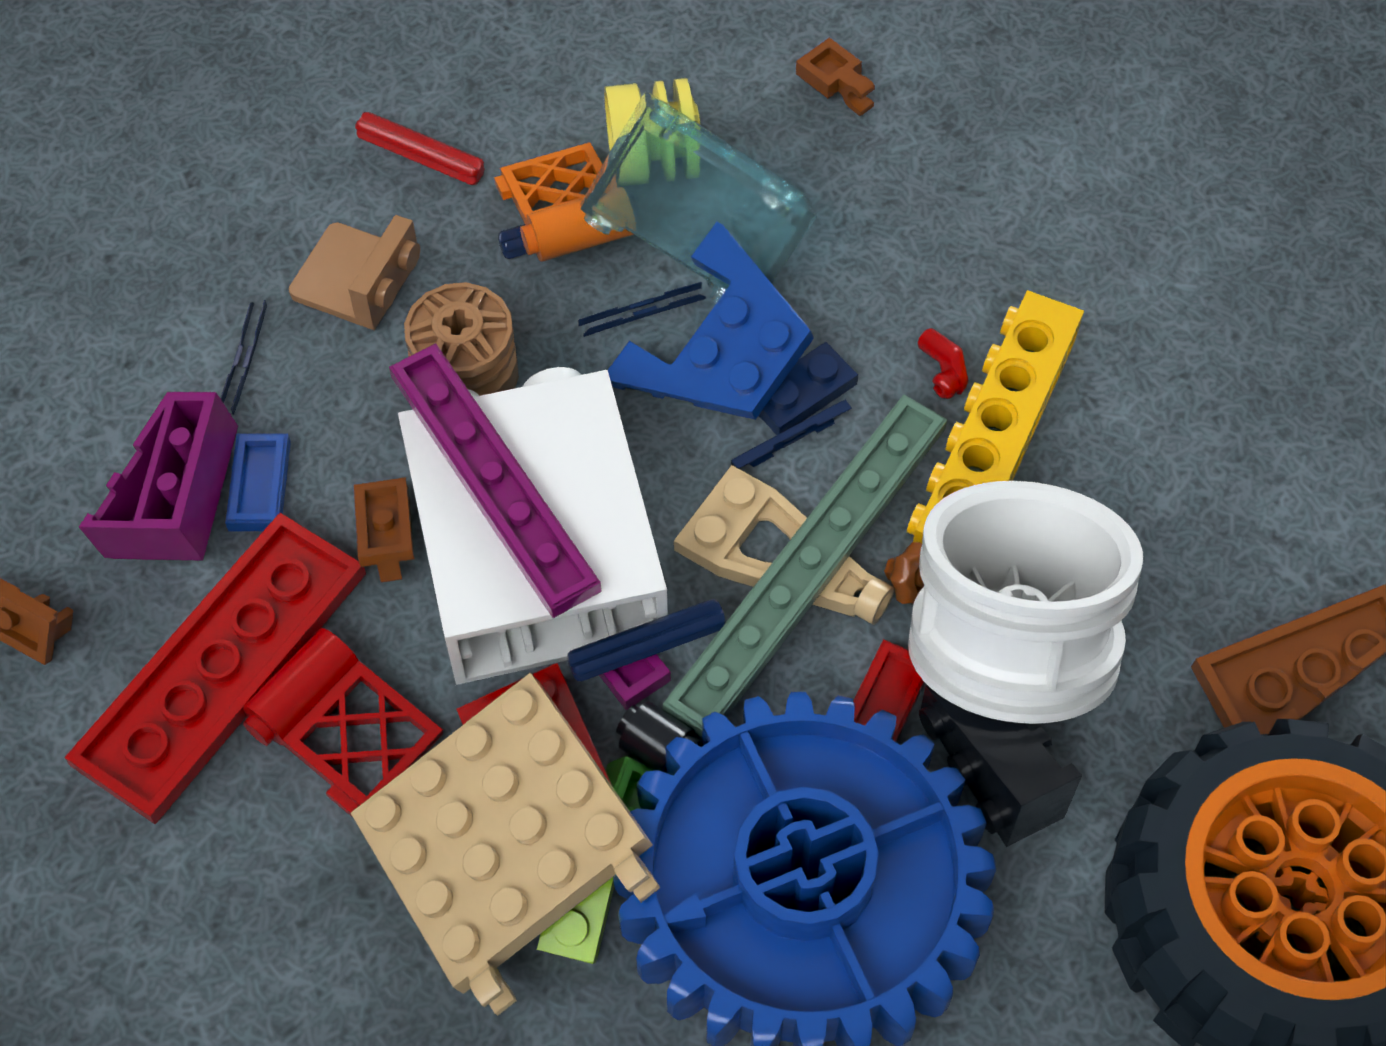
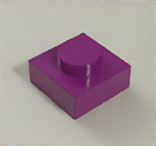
M657 654L599 675L625 710H628L632 705H636L671 681L670 670Z

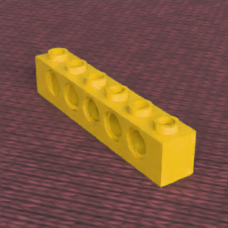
M1029 290L1026 291L1019 308L1009 307L1000 330V334L1005 336L1001 346L993 343L990 347L982 372L988 375L983 385L974 382L967 397L964 411L969 412L965 424L956 421L949 435L945 451L951 452L947 463L945 465L937 462L931 473L926 491L932 493L926 506L918 503L912 513L907 533L914 535L913 542H920L922 544L926 518L934 506L943 498L973 485L1014 480L1077 339L1084 310ZM1006 388H1014L1018 391H1011ZM987 427H996L1002 431H993ZM967 467H978L984 471L975 472L968 469Z

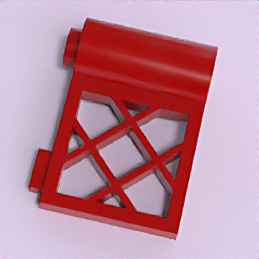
M320 628L243 706V711L248 717L243 722L247 731L265 746H268L272 741L279 745H284L331 785L326 792V796L351 817L352 811L423 757L443 735L441 727L360 662L354 652L339 637L325 628ZM360 682H363L379 696V713L346 715L345 698ZM385 701L396 711L385 712ZM339 705L340 715L329 716ZM410 721L424 733L412 748L387 749L386 723ZM380 724L381 750L348 752L347 726ZM340 726L341 753L317 755L303 743L316 728ZM388 760H400L389 771ZM382 761L383 779L367 796L349 782L348 763ZM342 764V775L330 765Z

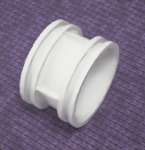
M997 481L973 485L948 495L934 506L924 524L919 569L925 586L918 593L913 605L908 640L909 656L916 672L941 697L967 711L991 719L1014 723H1051L1075 718L1095 709L1110 696L1118 680L1126 642L1125 630L1121 620L1131 610L1135 601L1138 580L1143 564V551L1140 541L1132 528L1105 505L1080 493L1053 485L1027 481Z

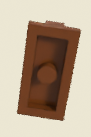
M406 477L355 484L354 499L359 564L361 567L377 565L381 583L402 580L400 561L415 559L410 499Z
M0 578V641L46 665L52 661L54 642L72 628L73 609L66 607L58 612L49 607V596L41 594L32 598L21 592L18 587Z

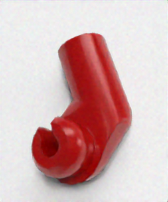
M933 328L925 330L919 337L918 347L939 362L941 373L936 374L932 380L935 384L933 387L934 391L943 399H950L956 393L961 395L969 382L962 348Z

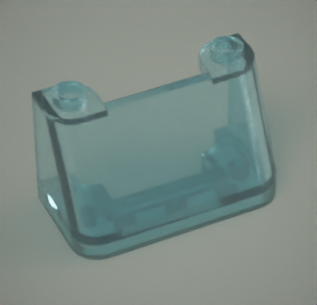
M647 92L644 93L580 204V210L586 213L584 220L598 231L609 235L612 229L619 232L626 229L706 279L707 285L713 290L710 298L715 303L718 302L729 285L697 267L691 256L716 221L723 224L768 280L773 283L817 218L810 199L795 186L666 102Z

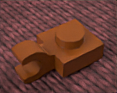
M830 37L796 61V75L826 98H830L839 92L846 105L859 116L874 107V102L866 97V95L875 90V85L870 79L861 75L862 61Z

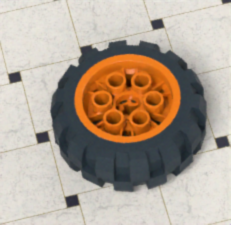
M1277 719L1269 734H1260L1255 722H1241L1203 734L1195 750L1174 752L1145 781L1133 807L1129 809L1115 838L1116 848L1105 876L1104 913L1117 926L1118 938L1112 946V950L1130 990L1138 993L1146 989L1160 1008L1153 1021L1180 1046H1194L1196 1042L1202 1046H1386L1385 746L1363 734L1357 735L1350 745L1328 738L1329 723ZM1243 838H1251L1260 842L1266 850V855L1250 851L1244 844ZM1205 862L1239 875L1235 878L1205 877ZM1290 866H1302L1311 870L1308 875L1301 871H1292ZM1319 877L1322 879L1326 888L1319 886L1317 882ZM1236 894L1240 896L1242 901L1247 906L1248 910H1246L1244 907L1240 905V903L1237 900ZM1284 895H1288V896L1293 897V900H1292L1293 906L1296 907V908H1298V909H1300V910H1299V911H1295V910L1291 909L1290 899H1288V898H1286V897H1283V896H1284ZM1353 918L1359 921L1364 927L1367 937L1358 936L1347 928L1344 919ZM1257 931L1260 932L1256 937L1263 944L1268 940L1259 959H1256L1241 946L1242 943ZM1287 934H1291L1298 949L1310 954L1296 951L1288 942ZM1329 947L1350 979L1334 982L1326 954Z

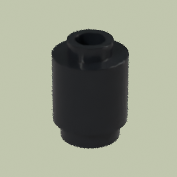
M650 701L645 702L640 708L632 705L625 712L616 729V733L621 736L619 748L653 771L659 770L667 773L665 747L676 737L689 739L702 747V741L694 737V729Z

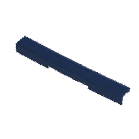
M702 282L664 292V295L619 309L618 307L579 319L578 326L702 289ZM697 294L670 302L669 305L657 308L655 305L633 312L634 316L619 318L591 327L583 336L585 337L653 314L706 299V296Z
M266 300L263 302L253 346H248L242 365L246 369L241 377L231 407L233 415L256 348L267 308ZM253 302L249 304L230 374H228L220 398L223 403L242 354L243 341L254 306Z
M845 399L732 459L731 465L738 469L747 464L755 467L774 457L772 453L798 441L813 431L819 433L835 424L833 418L852 409V407Z

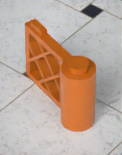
M590 142L501 167V175L494 177L495 185L502 199H513L525 223L524 226L520 227V232L527 254L532 255L536 253L540 262L635 234L634 217L627 195L622 187L616 188ZM587 162L581 171L566 169L568 166ZM530 177L540 178L536 184L519 181ZM555 181L570 184L565 191L550 188ZM584 187L602 190L590 195L579 194ZM539 200L554 203L552 206L535 211L532 210Z

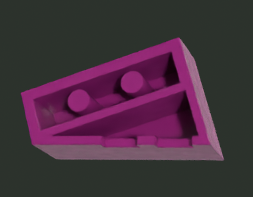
M167 392L133 443L137 451L122 474L114 472L106 484L110 492L95 515L87 513L79 526L80 530L104 558L203 561L238 429L237 423L216 392Z

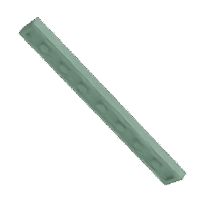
M903 394L664 701V711L694 729V733L702 737V718L713 712L720 713L726 717L730 714L945 431L947 425L946 418Z

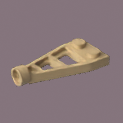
M731 465L674 540V551L719 577L754 587L772 564L747 557L739 549L759 521H770L791 540L807 517L776 489ZM849 556L812 605L852 617L856 615L874 625L887 609L894 594V587L866 572ZM858 591H862L859 598L854 597Z

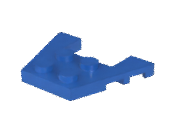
M716 221L691 258L697 267L728 284L729 287L672 364L663 362L629 341L608 369V373L614 388L621 390L630 388L651 393L653 397L661 399L666 396L692 402L696 407L756 420L814 337L808 326L723 224Z

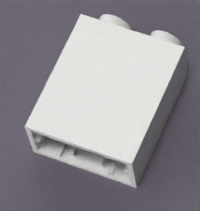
M556 367L534 374L520 388L481 396L469 390L601 582L602 592L555 618L551 617L413 410L398 412L442 627L456 685L567 661V653L570 650L668 615L667 587L608 370L581 375L572 368Z

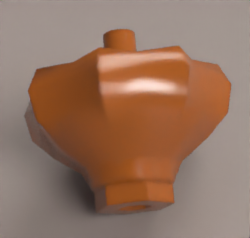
M912 542L902 554L888 559L884 570L887 579L894 586L896 599L901 604L911 603L914 605L918 593L925 586L919 569L922 547L920 542Z

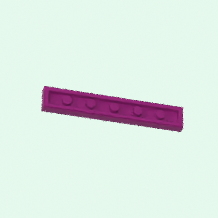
M435 343L390 366L391 378L551 617L555 618L602 592L601 582L438 345Z

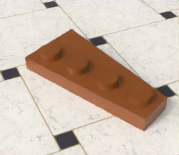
M1386 584L1196 658L1191 665V669L1223 727L1241 722H1255L1260 734H1269L1277 719L1301 720L1385 656Z

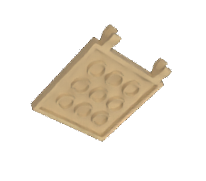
M531 673L527 674L351 812V815L453 988L463 994L471 989L479 1003L483 1007L489 1004L497 1016L517 1001L497 967L614 875L618 876L630 893L634 892L641 903L661 888L639 857L653 844L546 690Z

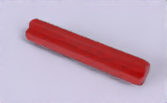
M364 112L356 122L355 128L357 129L358 138L462 182L476 185L484 174V161L481 158L378 115Z

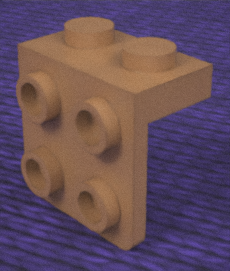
M395 215L381 237L342 223L330 224L290 284L289 293L291 299L375 331L420 257V245L416 240L413 221Z

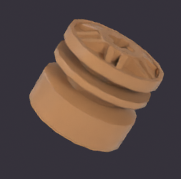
M471 283L444 284L426 292L411 306L404 322L408 356L436 343L466 388L476 392L479 396L515 389L519 374L511 312L500 296L486 287Z

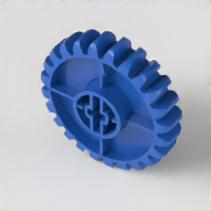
M791 692L787 699L785 714L774 716L766 701L759 696L744 701L742 725L735 727L726 716L717 712L702 718V747L689 739L676 737L665 747L667 773L659 770L646 771L637 782V797L640 809L632 810L630 813L653 844L639 857L661 888L641 903L633 891L630 893L625 888L617 875L613 876L615 890L620 896L627 899L621 905L618 912L620 931L627 941L642 944L638 950L636 962L637 972L647 984H661L671 980L667 990V1012L673 1018L683 1020L692 1017L703 1008L708 1010L706 1041L712 1046H725L741 1029L751 1033L750 1046H779L780 1041L793 1042V1046H824V1042L835 1040L837 1046H870L872 1028H875L886 1041L895 1046H901L911 1041L916 1024L915 1010L923 1015L935 1018L941 1016L948 1009L953 997V986L950 980H965L972 975L980 956L979 946L974 939L982 937L988 931L994 913L992 900L983 892L992 883L996 872V861L992 853L977 847L987 822L980 808L970 805L957 806L965 784V779L957 768L944 767L931 773L928 771L935 746L930 739L923 734L911 737L902 745L893 741L896 727L895 715L881 710L874 714L864 726L854 722L855 706L852 698L838 695L831 702L826 715L814 714L811 699L806 692ZM853 892L837 905L834 904V899Z

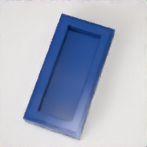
M236 434L225 521L228 531H264L279 513L283 514L291 445L288 434Z

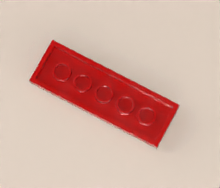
M279 513L64 758L70 767L156 825L247 717L243 711V706L326 623L366 575L365 568L361 567L359 561L282 513Z

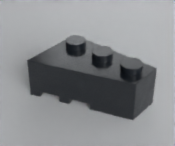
M926 685L921 709L919 710V717L923 728L932 740L939 738L949 754L947 757L949 768H957L964 777V786L968 785L978 801L976 808H980L987 822L985 829L990 834L997 832L1004 845L1008 847L1065 818L1082 775L1072 763L1061 768L1046 750V747L1052 745V739L1042 727L1031 732L1025 723L1006 722L972 713L949 702Z

